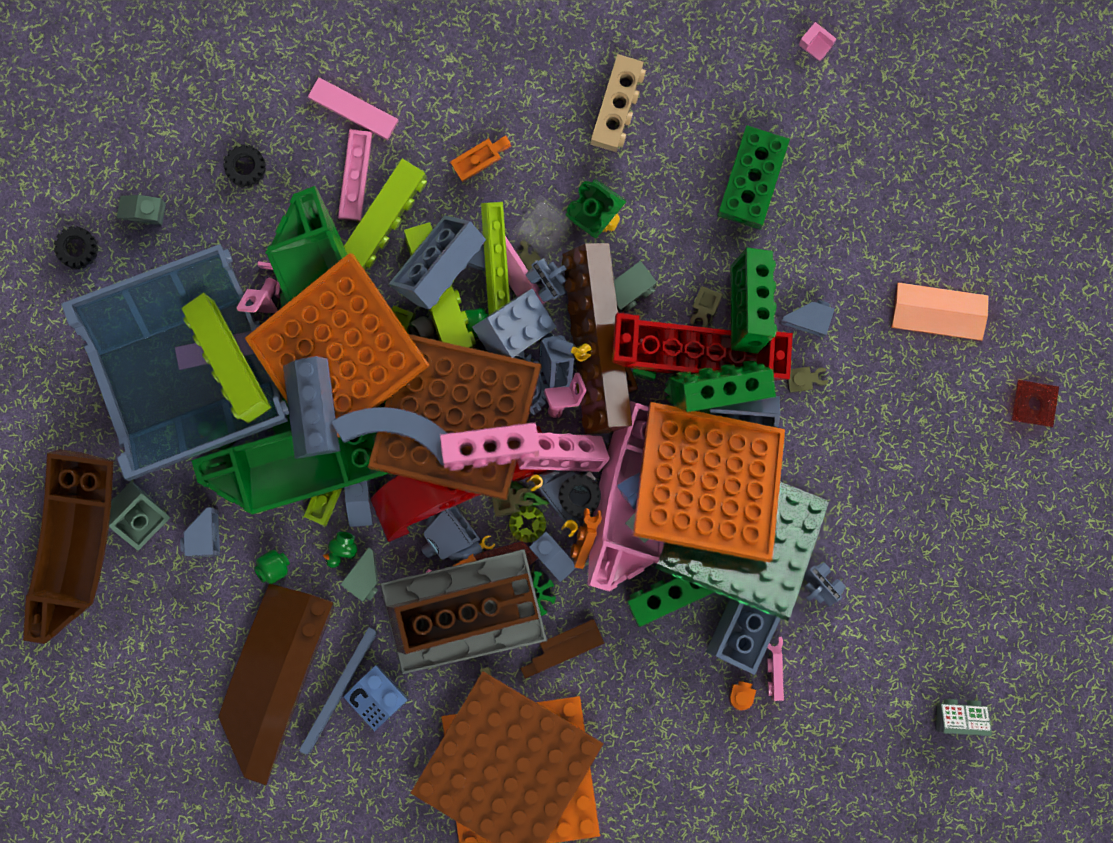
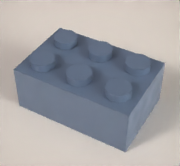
M533 288L517 296L472 326L487 352L512 358L557 328Z

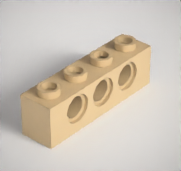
M617 54L591 138V145L617 152L619 146L623 147L627 135L623 133L625 125H630L633 112H629L631 104L637 103L640 91H637L636 88L638 82L643 83L646 70L643 69V61ZM626 78L632 82V85L623 87L620 81ZM622 100L626 105L619 109L613 105V102ZM610 121H615L619 124V127L615 130H610L606 124Z

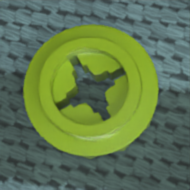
M522 506L519 508L520 512L513 513L510 517V531L519 541L534 542L545 532L546 520L538 508ZM522 515L528 520L536 517L532 523L533 533L528 528L519 530L524 524Z

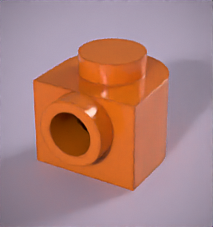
M739 681L738 685L732 684L729 701L734 708L746 710L752 706L756 690L751 689L752 684Z

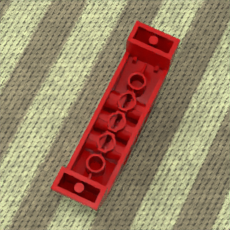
M616 313L612 361L615 364L628 368L669 374L680 372L696 374L699 373L700 369L712 368L714 371L720 370L722 365L734 364L735 367L743 366V362L756 361L757 364H764L765 367L773 369L774 380H789L793 333L777 331L775 337L756 354L731 350V330L639 320V315Z
M536 426L537 433H542L540 426ZM516 462L512 481L531 472L539 475L549 470L519 469L518 462ZM398 475L381 487L373 495L371 502L388 542H391L409 534L408 526L480 494Z

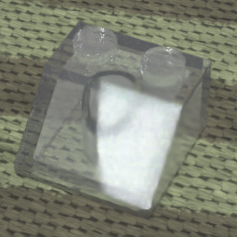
M539 195L512 232L514 237L523 241L530 249L536 251L547 262H550L577 226L558 207L542 195Z

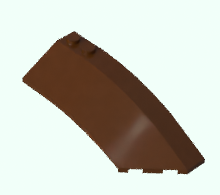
M61 449L47 453L42 524L34 571L25 600L23 641L46 644L94 603L109 529L114 461L82 452Z
M269 584L218 716L242 774L246 779L265 786L268 783L308 673L333 613V602L274 584Z

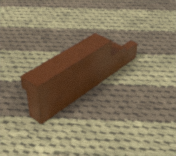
M592 619L545 642H541L540 645L544 654L533 658V663L521 668L524 678L526 679L605 644L595 620Z

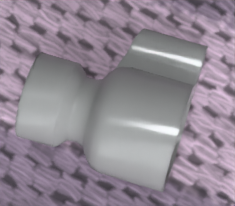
M430 314L429 317L420 316L408 324L412 335L435 340V327Z

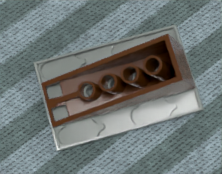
M525 550L380 583L402 674L547 641Z

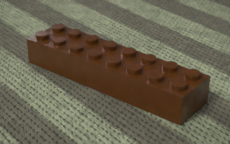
M585 243L563 253L562 266L564 265L566 271H564L565 289L568 296V312L571 320L570 332L573 337V344L577 348L583 344H588L591 347V350L587 352L591 355L589 358L582 362L575 358L576 373H580L586 387V393L580 403L583 416L582 425L586 435L611 433L632 426L625 367L612 361L615 314L618 313L610 246L609 243Z

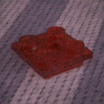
M1017 380L1011 421L1053 428L1059 386ZM1031 398H1037L1040 401V408L1038 410L1030 408L1029 400Z

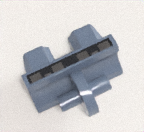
M544 258L531 264L532 268L527 272L526 277L532 284L542 280L545 287L538 291L543 302L559 298L567 293L562 286V283L566 281L562 275L566 271L564 265L560 268H557L554 262L548 265Z
M824 562L816 567L814 565L802 577L808 582L805 585L810 592L806 597L807 600L810 601L815 597L820 604L824 601L830 607L842 598L841 594L846 586L838 579L830 584L825 577L831 571Z

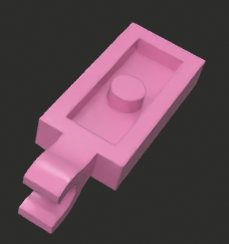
M778 637V644L776 646H771L769 643L767 647L771 651V658H767V672H771L772 682H768L767 689L768 696H772L773 701H784L782 637Z

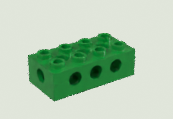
M746 125L717 215L718 217L761 230L788 148L789 138ZM762 153L766 159L759 160L755 157V154ZM749 174H755V175H757L758 178H759V181H756V182L751 181V180L748 178V175H749ZM743 195H748V196H750L751 199H752V202H751V203H745V202H743L742 199H741V196H743Z
M747 247L730 266L731 350L757 354L776 335L777 325L774 324V315L777 308L774 302L776 282L773 281L776 262L773 260V251Z
M756 361L743 362V366L735 367L734 364L722 365L720 370L714 371L712 368L700 369L699 373L696 374L680 372L677 373V377L669 378L672 405L686 412L776 397L773 369L765 367L764 364H757Z
M704 560L693 565L694 571L686 573L683 570L672 575V581L666 584L663 579L651 585V591L645 594L643 590L629 595L630 601L626 603L637 626L646 625L725 588L714 563L708 564ZM693 576L700 579L701 585L698 589H693L690 586V579ZM671 586L677 587L680 591L677 599H672L668 594ZM650 596H655L659 600V605L656 609H651L647 605V599Z

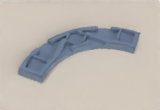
M369 408L348 413L331 421L344 443L358 436L373 432L399 434L418 441L431 451L441 465L444 464L440 435L447 433L435 423L415 413L394 408Z

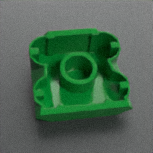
M596 179L592 182L584 181L578 190L580 197L577 201L570 202L567 207V213L564 216L596 239L627 201Z

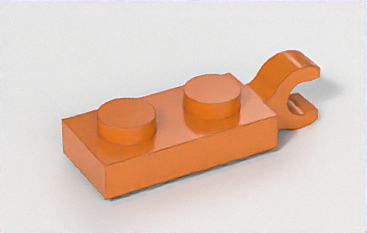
M507 136L500 138L493 144L488 138L453 159L450 163L460 180L464 182L499 161L501 157L498 153L511 147V143Z
M585 509L583 513L584 524L579 527L577 542L572 545L570 557L574 561V568L583 569L597 535L596 529L602 521L601 511H598L595 517H590L589 509Z

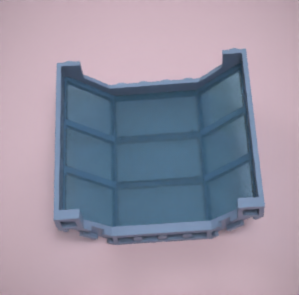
M221 244L61 304L69 326L75 329L77 335H80L83 341L86 340L87 342L83 346L88 354L116 431L119 445L125 448V452L121 453V456L117 457L123 476L128 481L288 421L287 415L290 413L286 402L282 400L281 392L245 340V337L261 324L259 320H254L252 314L254 312H240L237 310L244 291L231 265L233 259L229 249L225 250ZM202 293H205L215 301L271 406V409L250 423L241 418L237 419L230 409L232 407L231 402L223 396L221 383L217 382L213 377L211 364L209 365L203 358L202 353L204 351L202 347L198 346L192 337L194 335L193 330L183 320L185 315L181 308ZM251 299L246 302L245 306L253 305Z

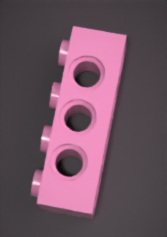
M536 423L440 435L444 468H449V470H460L464 468V465L472 464L473 467H484L488 465V462L497 461V464H507L511 462V459L521 458V461H531L535 459V456H539ZM511 440H517L521 446L516 450H512L507 444ZM487 443H493L497 449L492 453H488L483 447ZM464 446H469L473 449V452L469 456H464L460 453V449Z
M548 432L537 433L539 456H535V459L531 461H521V458H519L517 462L519 469L599 472L610 458L602 436H592L590 434L572 435L570 433L553 434Z

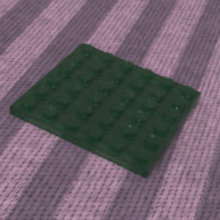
M780 482L773 559L770 563L665 542L655 568L788 621L791 617L829 501Z

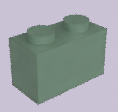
M641 261L614 280L619 313L623 310L629 312L637 306L635 301L642 296L646 299L656 291L654 287L657 285V282Z

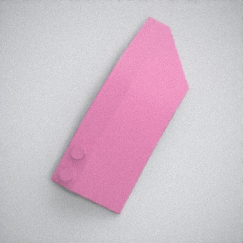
M629 401L632 426L613 432L608 448L610 459L603 467L599 483L601 499L593 515L595 517L597 512L601 511L602 521L596 529L597 535L589 553L587 585L609 592L624 580H630L645 571L644 568L663 560L664 542L649 539L644 543L639 537L632 536L633 531L625 523L635 513L636 509L629 505L617 487L618 484L641 471L648 407Z

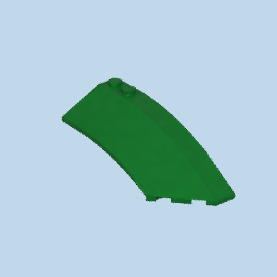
M316 186L293 194L286 215H283L275 231L274 240L265 252L287 303L347 255L338 231Z
M287 431L191 460L199 484L212 489L229 502L239 505L251 515L389 474L369 469L368 467L377 432L358 436L345 443L339 437V452L295 459L292 432Z

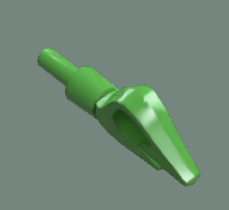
M511 481L510 488L516 489V493L519 489L524 488L516 481L514 483ZM532 492L524 495L525 501L527 497L535 499L536 502L531 506L549 504V502L544 501Z

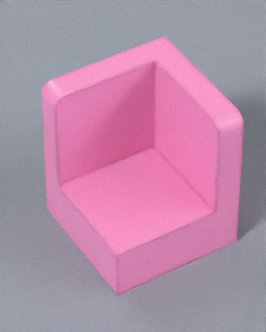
M815 22L802 37L799 46L818 61H821L834 45L836 38Z

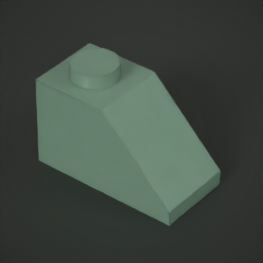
M143 195L120 196L117 219L162 226L166 203L161 198Z
M371 548L367 549L341 583V586L362 602H365L367 599L371 601L378 592L376 586L379 582L375 552Z

